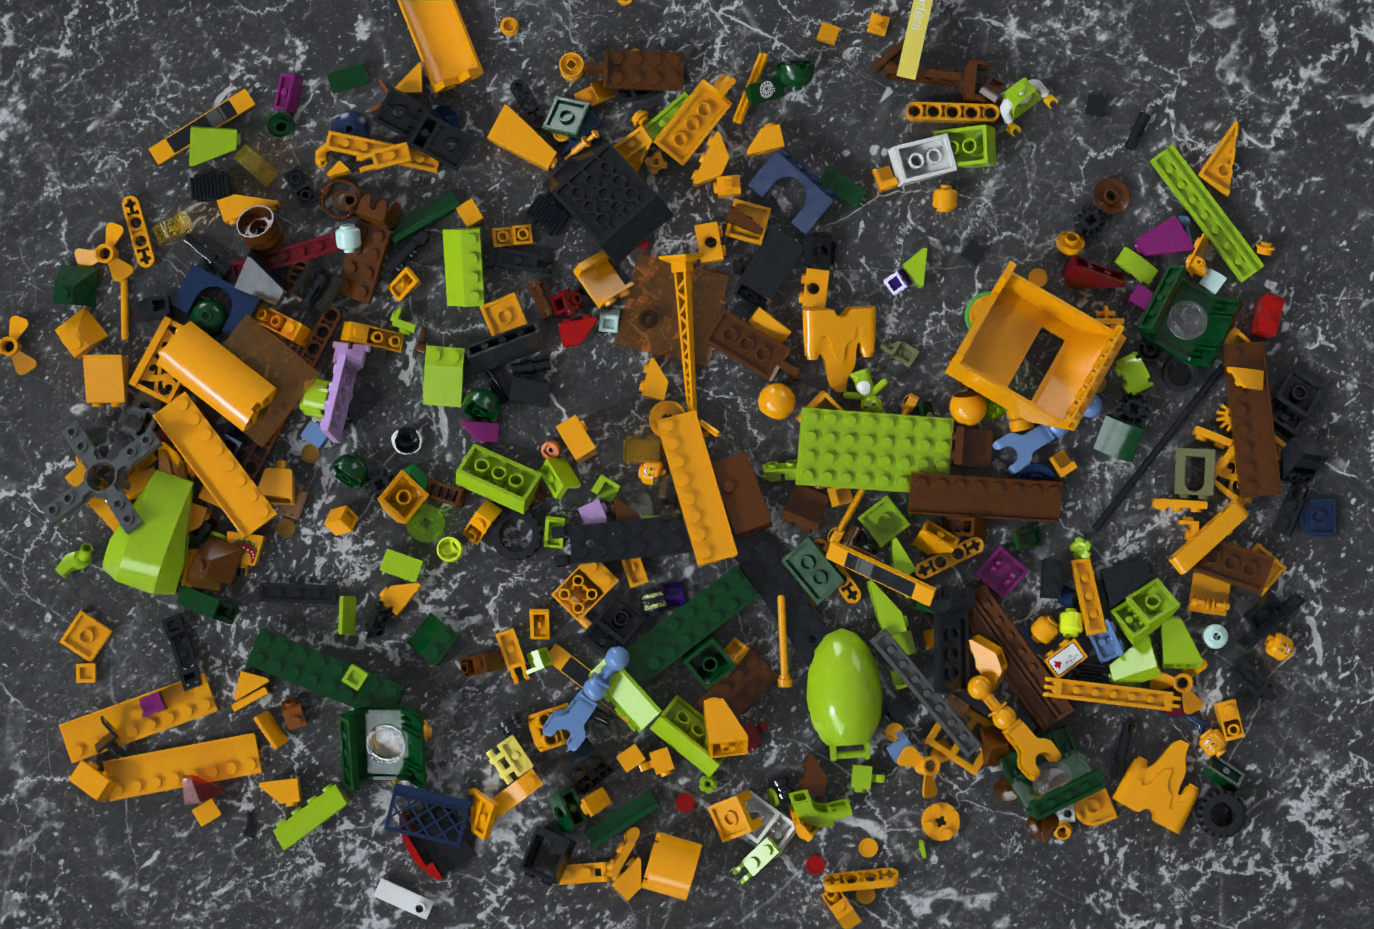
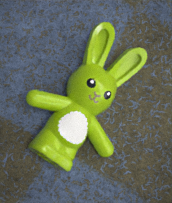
M869 368L851 373L850 377L854 382L857 392L846 391L843 393V397L845 399L861 400L860 408L862 412L885 413L882 401L876 394L888 384L887 379H882L874 386Z

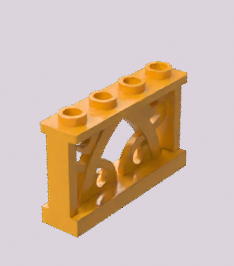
M164 316L133 373L129 385L169 404L181 395L179 392L184 385L179 381L175 382L174 377L169 373L162 374V368L157 365L158 359L156 355L162 349V344L164 342L168 343L174 336L170 331L171 327L177 329L181 324ZM152 365H157V375H154L156 370L150 371ZM142 381L155 382L154 391L141 385ZM159 382H163L162 385L165 390L167 385H172V391L167 395L161 394L158 389Z
M1275 435L1279 461L1281 460V450L1285 447L1286 443ZM1232 442L1231 447L1227 448L1215 463L1214 487L1232 501L1237 499L1242 506L1244 504L1248 506L1254 497L1240 499L1239 495H1236L1233 491V483L1237 481L1236 464L1233 474L1231 473L1233 469H1228L1227 467L1229 463L1235 464ZM1217 476L1230 480L1228 489L1216 480Z

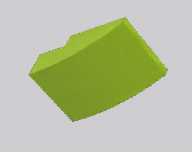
M897 537L890 541L891 567L910 575L916 571V568ZM901 594L904 600L909 598L908 596Z
M1157 577L1128 595L1125 602L1110 611V616L1131 644L1135 645L1167 621L1180 608V603Z

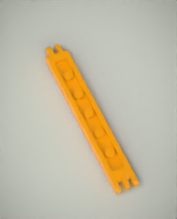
M1045 677V681L1052 682V685H1044V689H1051V693L1043 692V696L1163 711H1172L1173 708L1180 709V705L1173 704L1174 700L1181 701V697L1174 696V692Z

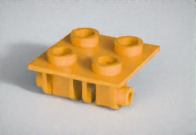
M1205 233L1202 234L1201 238H1197L1193 254H1189L1186 259L1185 265L1190 277H1193L1194 274L1204 277L1209 272L1205 260L1202 258L1209 246Z
M1193 573L1188 611L1226 616L1230 606L1228 599L1231 584L1199 573Z

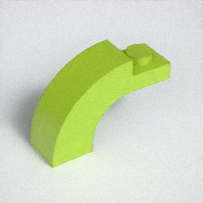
M807 789L788 793L796 815L809 825L832 827L835 826L834 820L853 816L847 798L828 803H818L810 798Z

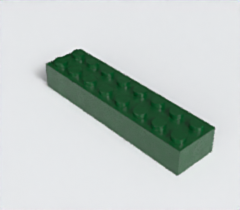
M737 565L626 649L629 653L630 661L624 669L642 687L760 596L740 568Z
M263 628L260 629L246 663L256 669L355 709L361 707L397 708L406 688L405 685L363 669L370 676L366 678L359 691L341 681L350 668V663Z

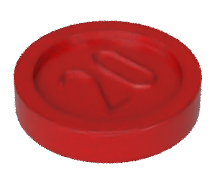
M682 793L676 798L675 804L680 812L687 813L694 808L695 801L690 794Z
M813 855L807 859L806 869L810 874H821L825 869V862L820 856Z

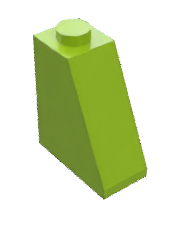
M191 126L189 166L198 165L236 150V145H240L241 134L237 133V129Z
M1171 616L1160 626L1162 669H1201L1203 664L1202 658L1182 619H1176L1175 616Z
M1149 635L1133 645L1109 665L1111 673L1108 676L1112 685L1130 687L1163 676L1154 643Z

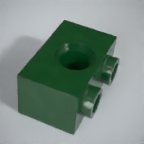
M574 787L561 790L547 797L562 833L574 830L588 823L586 815L580 807L581 803Z

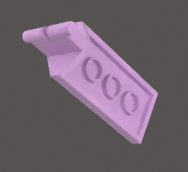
M333 342V348L335 349L332 360L335 364L333 367L334 376L329 384L330 393L328 400L325 401L324 417L320 421L321 431L333 443L341 442L356 375L363 368L366 354L371 352V345L354 343L351 349V343Z

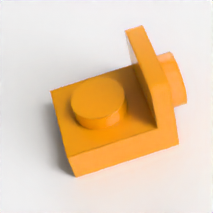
M1182 517V520L1177 521V525H1188V529H1185L1184 539L1187 541L1199 531V521H1194V517Z

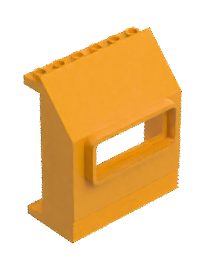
M1010 261L992 289L945 373L1028 422L1075 431L1127 338L1122 334L1125 327L1118 323L1114 329L1109 328L1014 273L1013 271L1017 264ZM1043 328L1064 340V343L1032 400H1028L1008 388L1040 329Z

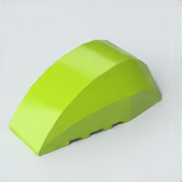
M158 469L155 471L133 504L144 524L130 535L126 534L122 526L119 525L109 540L102 569L115 581L151 594H176L189 554L188 545L190 540L189 532L194 482Z

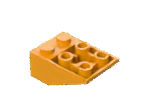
M602 563L582 564L551 595L579 622L619 580Z

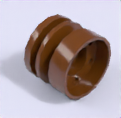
M256 205L244 210L236 222V229L249 250L251 248L256 250L262 257L277 252L283 246L285 232L272 210L267 206Z

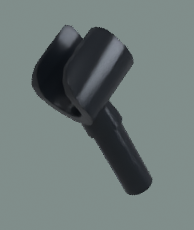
M248 812L244 837L253 841L256 831L251 829L252 813Z

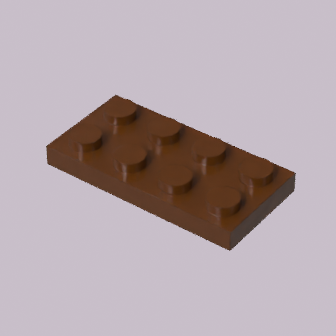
M1222 540L1190 570L1262 595L1274 558Z
M751 649L738 663L737 668L726 679L723 678L716 683L697 703L704 710V700L711 697L723 698L735 717H738L779 676Z

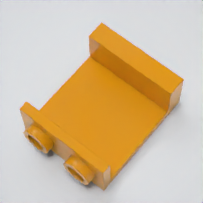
M603 250L582 261L573 270V273L598 308L604 305L609 307L618 297L623 299L631 293L629 290L634 285L632 281L626 285L623 283L609 263V257Z

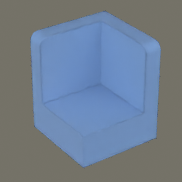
M313 421L308 423L300 435L321 450L329 440L321 431L320 426Z
M902 730L895 733L898 740L887 746L889 755L895 763H897V758L906 746H912Z

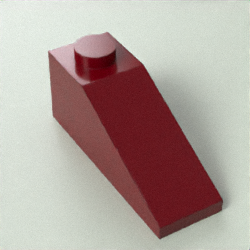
M1074 254L1062 271L1064 283L1070 287L1093 289L1117 288L1126 285L1123 273Z

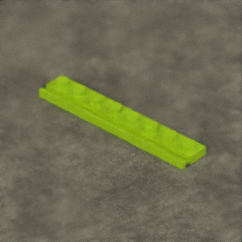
M1173 144L1149 161L1241 283L1264 267V264Z

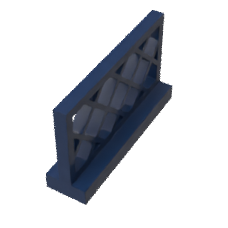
M398 783L394 784L384 826L385 830L460 847L471 801ZM396 796L404 798L408 804L399 811L394 804ZM418 801L423 802L427 809L419 815L416 814L412 807ZM439 806L442 807L445 815L436 820L431 809ZM393 807H394L396 813H394V814L392 815V811H393ZM410 807L415 817L405 822L400 812ZM455 810L463 812L462 820L456 824L449 815ZM429 812L434 822L424 827L419 817ZM398 814L403 825L398 828L389 826L390 819ZM447 816L453 826L443 831L438 821ZM417 819L422 829L412 832L407 824ZM435 823L441 833L432 837L428 834L426 828ZM452 828L458 834L456 842L449 841L445 835Z

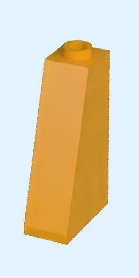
M505 104L487 136L488 141L547 172L551 168L554 169L559 160L556 158L558 156L557 152Z

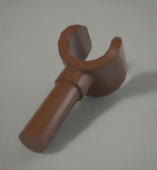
M422 327L420 339L416 345V351L422 355L426 354V344H424L426 327Z

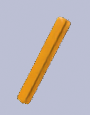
M759 53L746 87L749 84L759 82L768 60L767 54ZM745 90L733 117V122L740 125L743 123L750 105Z

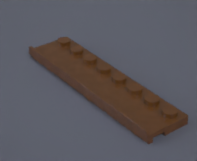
M1264 341L1222 345L1239 498L1282 494ZM1227 367L1264 371L1263 390H1252L1236 386L1234 383L1235 378L1232 373H1228Z
M911 471L907 512L925 515L1059 522L1063 482L1058 480Z
M984 583L974 590L975 607L967 613L969 631L973 636L979 634L1002 647L1008 663L1003 678L1043 732L1073 712L1075 707L1069 699L1043 696V692L1051 693V689H1044V685H1052V682L1045 681V677L1053 678Z

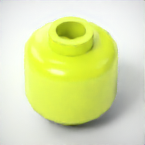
M1075 608L1065 609V612L1060 613L1058 616L1059 632L1064 637H1078L1083 632L1082 614L1077 612Z

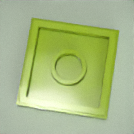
M888 495L857 518L862 526L868 529L870 536L880 548L911 525Z

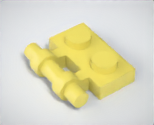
M511 735L497 745L501 751L497 755L493 749L486 752L490 759L488 761L491 765L494 764L500 773L499 777L501 780L504 779L507 785L514 781L510 773L514 771L517 777H520L534 767L514 735ZM503 757H505L510 765L507 769L500 761Z

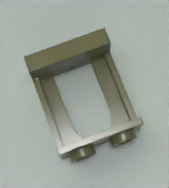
M1176 449L1174 494L1179 495V499H1190V496H1198L1199 500H1210V497H1214L1216 449ZM1186 457L1205 458L1204 485L1199 491H1190L1185 486Z

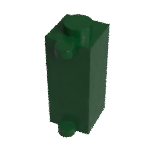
M832 163L821 177V183L826 187H831L836 192L835 195L838 199L852 209L856 210L858 206L862 208L867 200L865 196L870 188L862 189L833 169L835 164Z

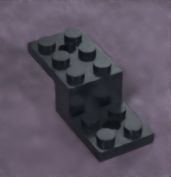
M393 86L390 87L373 117V121L405 137L407 145L455 171L459 170L476 141L475 136L443 120L440 112ZM396 108H402L404 114L397 117L393 114V111ZM453 141L456 145L454 149L448 150L444 147L445 143Z

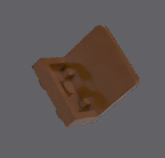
M956 426L952 433L954 445L950 451L952 466L989 468L991 466L993 432L991 430Z
M794 484L780 518L784 519L783 523L794 526V524L801 526V530L807 533L817 532L829 502V496L806 486Z

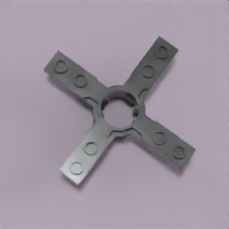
M77 420L61 432L78 459L87 469L84 475V482L77 487L72 486L42 510L49 522L55 526L93 497L102 498L107 502L125 533L130 535L142 526L144 522L127 497V492L123 490L129 491L131 483L127 482L130 480L126 473L163 444L154 430L150 428L123 448L115 459L102 458L81 423ZM115 471V479L108 488L104 490L97 488L100 487L101 479L98 477L103 478L107 473Z

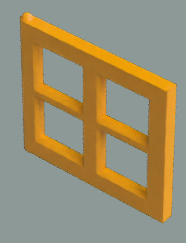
M968 708L969 711L966 715L970 717V720L966 726L971 732L977 723L983 727L994 726V723ZM936 722L926 737L924 744L931 746L975 776L984 763L982 746L979 748L981 750L980 754L972 765L957 755L960 749L955 743L950 750L935 740L942 729L938 722Z

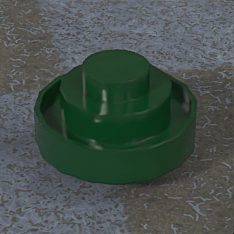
M275 110L267 116L266 128L274 137H285L293 130L294 119L286 110Z

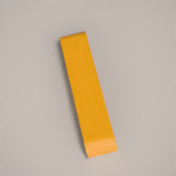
M911 102L905 111L907 120L929 123L993 124L1000 114L999 108L994 104ZM934 108L938 111V115L935 117L930 116L928 110ZM909 109H918L919 115L912 116L909 113ZM947 110H956L957 116L950 117L947 114ZM974 110L976 117H968L966 111ZM992 110L995 113V117L988 118L985 112Z
M1237 499L1231 501L1168 559L1180 575H1183L1244 521L1249 513Z

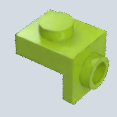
M398 307L397 311L394 310L390 319L393 322L392 326L398 328L402 334L410 336V333L416 334L418 328L416 325L400 320L403 309Z

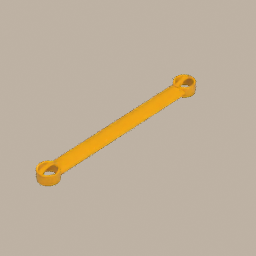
M912 393L906 395L908 399L904 405V399L902 401L901 415L911 414L920 397ZM858 489L838 527L831 529L834 532L830 539L828 533V544L832 540L836 542L841 540L846 526L867 490Z

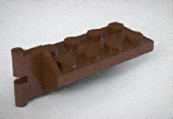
M604 50L603 63L587 61L585 63L584 75L586 77H603V89L683 91L684 52Z
M725 309L721 311L703 341L705 344L771 383L774 382L780 372L793 381L799 380L798 368L787 363L792 349Z

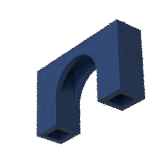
M780 147L772 154L748 185L763 197L780 178L793 177L798 179L806 189L807 200L805 206L791 223L806 235L838 197L831 187H826L821 183V179L816 174H811L807 171V167L802 162H797L792 158L791 152Z
M192 264L171 305L190 315L192 308L206 291L215 288L227 291L231 296L233 306L231 314L221 331L241 342L263 301L258 297L234 288L236 282L232 281L230 284L224 281L226 277L216 272L213 275L208 272L209 268L198 264V266Z

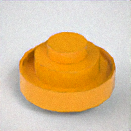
M1063 232L1057 237L1056 246L1065 255H1078L1083 251L1085 241L1079 234Z

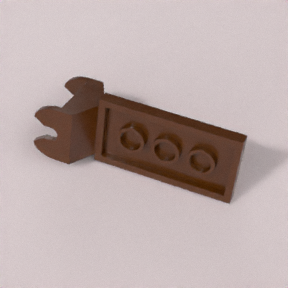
M970 59L962 73L950 68L942 71L938 70V67L928 66L927 69L918 66L915 80L896 76L899 66L898 62H889V64H885L882 79L958 87L964 103L985 104V101H987V97L974 93L975 85H982V80H976L977 70H989L990 62Z
M366 194L360 200L356 211L360 220H356L355 227L360 229L361 246L355 248V252L346 253L335 293L371 305L393 231L390 230L398 225L402 209L400 203L395 202L388 212V203L384 197H379L374 202L373 207H371V195Z

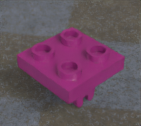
M1000 545L978 569L975 575L1004 600L1029 570Z

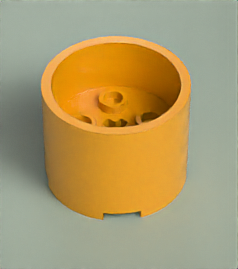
M657 831L655 840L658 842L654 841L644 878H647V880L643 879L641 888L686 901L702 844Z

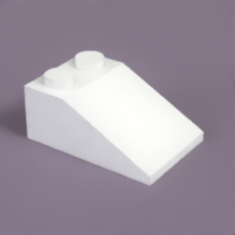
M947 133L893 146L888 150L893 171L898 181V187L957 171Z

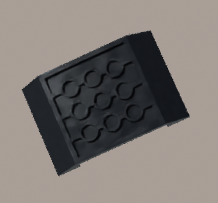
M601 135L599 138L591 141L590 147L586 146L542 184L596 241L616 266L674 216L659 195Z

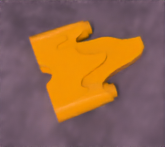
M845 307L840 315H837L834 310L829 308L802 309L804 352L807 360H817L818 356L821 355L829 386L836 392H846L848 377L856 363L857 345H859V353H862V357H873V353H875L876 307Z
M1183 740L1172 742L1149 767L1147 765L1148 760L1140 756L1134 758L1112 799L1136 812H1141L1144 809L1150 810L1154 822L1180 835L1200 789L1189 783L1178 794L1186 773L1185 757L1190 744Z

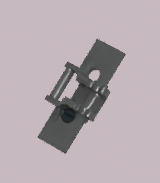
M142 382L141 385L154 391L155 383ZM158 386L159 392L167 395L169 389L166 388L165 390L162 386ZM138 390L131 407L123 402L120 407L122 413L118 422L113 421L111 425L118 434L106 458L115 459L119 456V452L126 447L123 444L126 438L137 439L147 418L150 417L152 420L146 431L150 428L155 431L158 423L152 415L159 411L163 402Z

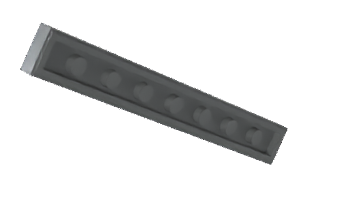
M885 628L870 640L967 758L982 746L939 693H935L934 686Z

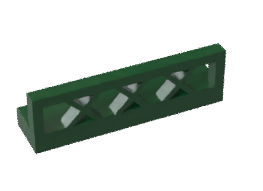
M453 191L400 220L398 225L390 230L393 231L392 240L395 245L403 243L420 233V231L422 232L456 212V208L461 204Z
M647 790L586 830L585 834L595 849L660 807L651 791Z

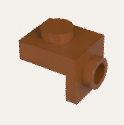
M300 697L288 698L281 702L282 714L288 730L307 725Z

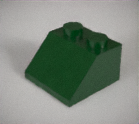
M430 612L407 644L433 665L438 666L461 635Z
M713 632L682 656L684 664L706 690H709L737 668L728 651Z

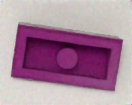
M280 74L273 110L282 109L290 114L297 113L303 77L296 74Z

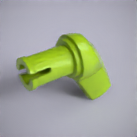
M83 543L79 551L65 555L55 571L66 578L73 571L86 568L92 561L91 552L93 551V546L90 543Z

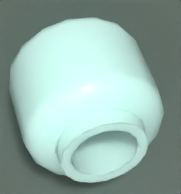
M355 224L340 225L339 229L335 231L337 247L344 250V253L355 252V248L361 246L360 229L355 227Z
M1211 624L1203 629L1201 639L1206 647L1219 649L1226 645L1228 633L1223 626Z

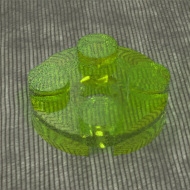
M422 504L406 523L407 530L414 539L420 542L428 543L435 541L443 534L445 529L444 515L437 507L430 504ZM424 518H427L428 521H431V525L428 526V529H425L424 526H421V522L424 521Z

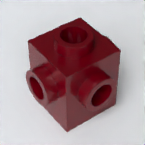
M571 288L561 290L560 294L551 297L556 316L566 314L567 317L577 315V311L584 308L579 290L571 291Z

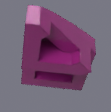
M460 422V425L467 430L473 440H477V442H498L499 423Z

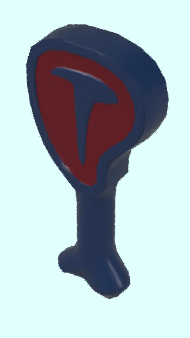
M1173 689L1165 690L1168 692H1174V696L1180 697L1178 692H1176ZM1174 700L1173 704L1180 705V709L1173 708L1172 711L1156 710L1162 716L1170 719H1187L1197 726L1199 734L1204 733L1205 728L1211 725L1209 720H1201L1193 714H1186L1183 710L1182 702Z

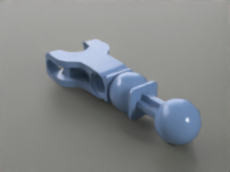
M1094 395L1083 417L1093 418L1101 413L1103 403L1099 396ZM1041 424L1024 435L1008 433L995 441L992 447L995 450H1000L1008 446L1016 450L1017 460L1008 468V473L1013 475L1031 463L1034 451L1055 438L1065 436L1069 430Z
M620 646L609 649L605 656L606 665L599 674L593 672V677L585 681L583 689L580 690L566 709L552 712L543 726V734L551 737L558 730H568L571 733L567 739L568 749L576 751L585 740L584 724L595 710L598 701L606 696L607 689L611 687L609 679L615 671L623 670L627 667L630 661L628 651Z

